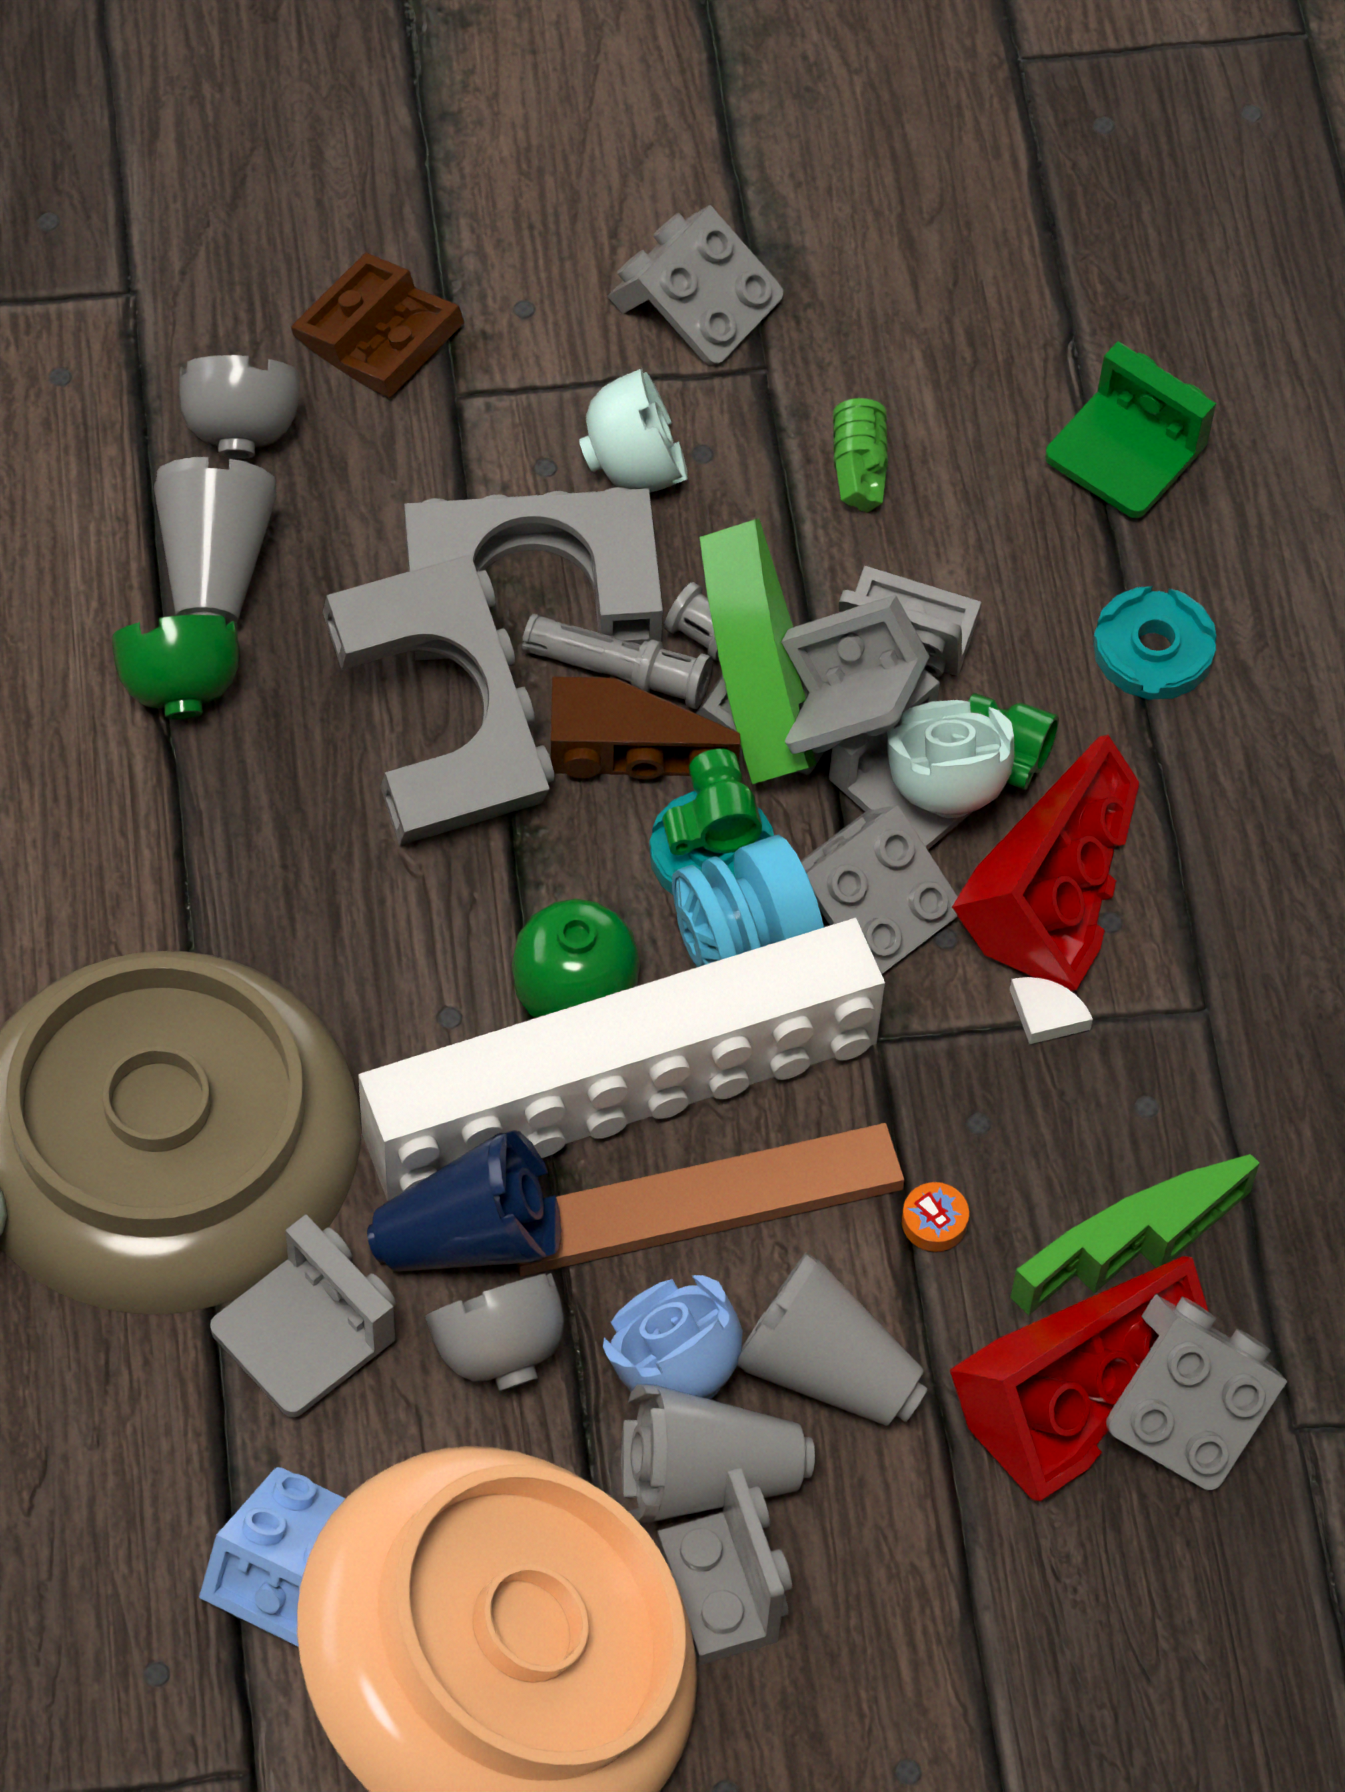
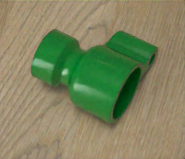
M973 693L968 700L970 702V713L989 717V707L999 710L1011 721L1014 733V761L1012 773L1006 783L1026 790L1033 774L1040 773L1046 764L1057 735L1059 716L1025 703H1016L1008 709H1001L994 699Z
M711 749L700 753L689 764L693 789L698 795L695 800L683 806L669 809L662 818L669 849L674 855H685L693 849L703 846L705 849L716 853L735 852L740 847L754 843L762 833V823L755 797L748 786L741 783L742 773L736 754L727 749Z

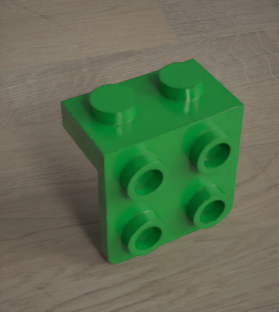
M1117 341L1104 355L1098 391L1048 444L1045 460L1050 466L1129 517L1140 518L1147 513L1207 446L1216 403L1207 398L1198 387L1185 384L1158 367L1149 356L1143 353H1136Z

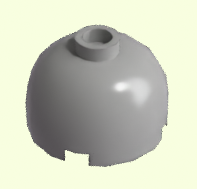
M220 355L192 359L187 362V370L182 367L179 370L178 395L180 412L187 427L203 442L219 446L218 454L220 456L234 459L253 457L255 455V448L266 447L283 437L296 416L300 394V373L295 367L283 362L268 359V371L250 367L249 356Z
M552 1273L548 1275L541 1274L482 1292L481 1296L470 1299L463 1304L460 1300L425 1315L433 1342L442 1360L457 1375L471 1381L496 1379L499 1391L537 1379L534 1366L554 1354L562 1340L564 1326L561 1299Z

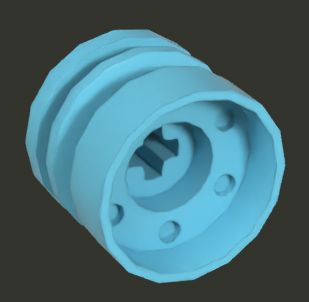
M778 834L740 847L735 851V877L725 862L716 856L702 863V872L695 866L689 865L676 870L672 875V891L680 933L696 967L824 928L818 902L808 875L789 842Z

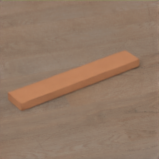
M882 1123L557 1196L561 1223L559 1249L555 1254L549 1255L539 1262L517 1263V1267L521 1277L903 1190L904 1178L887 1125Z

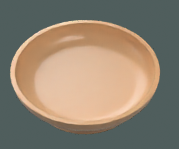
M475 1446L439 1449L402 1461L365 1481L347 1496L332 1513L310 1552L301 1581L297 1608V1638L300 1663L312 1704L330 1742L347 1767L369 1792H660L681 1758L689 1737L696 1704L697 1667L690 1623L684 1602L669 1566L650 1535L622 1505L591 1483L564 1468L517 1451Z

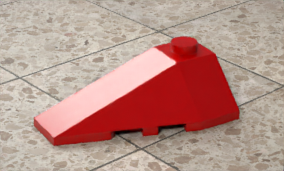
M1109 734L1098 737L980 862L952 905L953 910L984 955L1034 978L1058 983L1070 991L1077 990L1101 949L1105 930L1097 924L1102 901L1113 898L1117 880L1109 874L1115 847L1126 843L1140 783Z
M1179 1257L1004 1335L949 1369L968 1429L1031 1499L1042 1501L1088 1470L1102 1453L1097 1444L1109 1431L1106 1426L1107 1417L1159 1337L1154 1329L1141 1317L1155 1294L1175 1306L1182 1297H1185L1208 1311L1193 1257Z

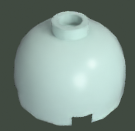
M639 369L604 386L591 400L586 414L589 435L579 439L583 455L590 470L594 473L603 469L610 481L617 487L630 490L649 488V492L661 490L687 480V467L680 443L673 442L668 426L672 424L671 419L648 373H643V369Z
M932 701L909 708L901 714L902 725L887 731V750L893 782L911 804L941 817L958 818L984 807L999 796L1012 773L1014 761L1012 723L999 710L989 707V717L982 714L970 713L969 701Z

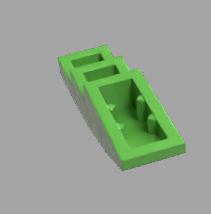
M760 519L751 520L701 536L700 544L706 590L718 656L737 732L740 733V744L751 782L755 784L812 767L817 764L812 749L792 754L785 743V739L800 712L798 704L806 701V697L798 672L781 643L787 630L793 628Z
M1251 1154L1185 1172L1122 1199L1068 1230L1016 1269L1010 1298L1027 1315H1030L1074 1276H1077L1095 1293L1139 1254H1142L1156 1268L1171 1262L1251 1192L1260 1162Z

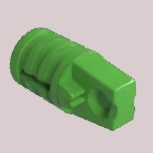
M856 398L838 404L833 410L834 468L837 471L841 501L849 506L857 507L861 511L869 512L883 503L886 469L888 466L887 411L881 403L875 400Z

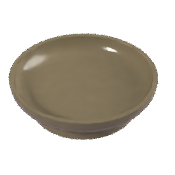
M150 951L112 957L82 967L43 988L25 1002L0 1028V1189L5 1198L7 1211L4 1230L0 1235V1249L22 1270L59 1294L91 1306L132 1314L162 1315L190 1312L217 1306L237 1299L288 1259L285 1233L287 1228L307 1214L323 1231L331 1225L348 1195L356 1172L361 1140L360 1108L353 1078L337 1043L315 1012L296 994L258 970L221 957L187 951Z

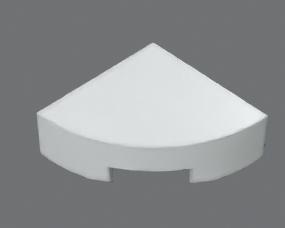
M1023 977L1011 980L1010 993L1029 1045L1091 1029L1093 1018L1081 999L1069 989L1053 981L1041 978Z

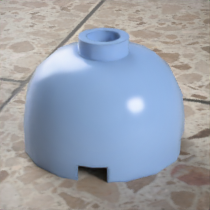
M692 1275L697 1285L685 1286L679 1289L673 1279L663 1281L636 1295L617 1312L611 1321L616 1334L612 1338L611 1343L604 1338L603 1349L620 1380L630 1392H632L637 1384H654L653 1386L658 1385L711 1399L728 1381L738 1365V1357L742 1350L743 1330L737 1313L718 1281L704 1275Z

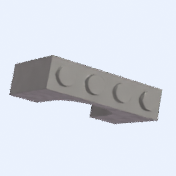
M615 487L605 491L583 493L552 491L544 495L518 497L490 495L483 499L453 501L434 498L421 503H404L408 572L471 554L476 571L479 572L486 570L497 560L521 551L554 553L573 562L584 572L590 581L595 598L598 633L640 645L644 641H650L651 639L661 642L663 609L649 488L630 490L628 488ZM415 650L416 661L449 658L431 651Z
M471 554L329 594L326 596L323 608V615L341 670L407 651H431L449 657L462 666L474 680L481 696L483 707L482 725L477 734L467 744L446 755L385 772L380 788L399 846L541 804L549 791L548 783L554 781V771L549 754L544 745L535 747L528 724L535 721L528 692L524 686L515 687L509 669L510 665L515 664L514 651L509 635L505 628L496 630L489 610L490 607L495 606V595L490 578L485 570L476 571Z

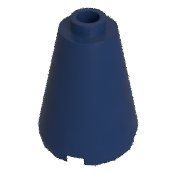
M513 1130L494 1135L375 1210L373 1224H370L367 1230L369 1246L374 1257L379 1262H385L393 1271H412L539 1262L547 1258V1256L555 1254L559 1249L561 1237L560 1212L556 1195L546 1198L543 1196L537 1177L548 1174V1171L541 1156L532 1142L520 1131Z

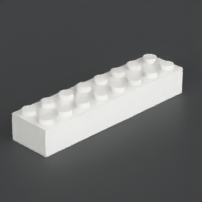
M852 918L360 1073L358 1077L362 1136L387 1201L395 1198L498 1133H507L513 1130L520 1131L532 1142L541 1158L558 1152L565 1144L589 1136L593 1138H606L620 1132L627 1124L651 1116L657 1119L668 1118L680 1113L691 1103L713 1096L717 1099L731 1098L743 1092L749 1085L772 1077L780 1080L790 1079L803 1073L810 1065L832 1058L848 1060L861 1055L877 1042L885 981L857 919Z

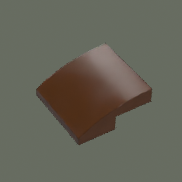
M365 252L290 327L296 338L326 362L357 382L390 398L464 324V319L459 305L416 288L408 269Z

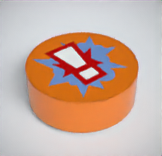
M930 1182L916 1187L907 1196L903 1207L902 1228L906 1237L915 1246L931 1252L945 1251L956 1246L962 1240L967 1230L969 1219L967 1201L957 1189L945 1183Z

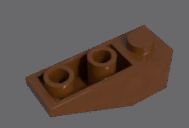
M552 677L551 763L554 774H567L575 778H589L597 774L630 775L637 779H653L660 775L690 776V762L700 753L711 749L730 750L736 754L739 761L740 733L616 678Z

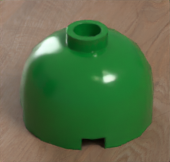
M200 614L159 618L160 627L148 633L141 634L140 622L115 631L112 636V646L119 680L129 695L146 707L164 709L165 718L189 719L202 715V704L219 699L233 683L239 667L237 625L235 621L226 625V619L223 616Z
M582 899L555 902L532 915L519 932L512 959L514 987L519 1001L530 1015L535 1018L638 986L640 959L633 932L620 915L597 902Z

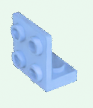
M281 1467L275 1468L217 1533L199 1598L298 1646L297 1608L306 1563L319 1533L332 1513L346 1498L313 1483L303 1475L292 1473Z

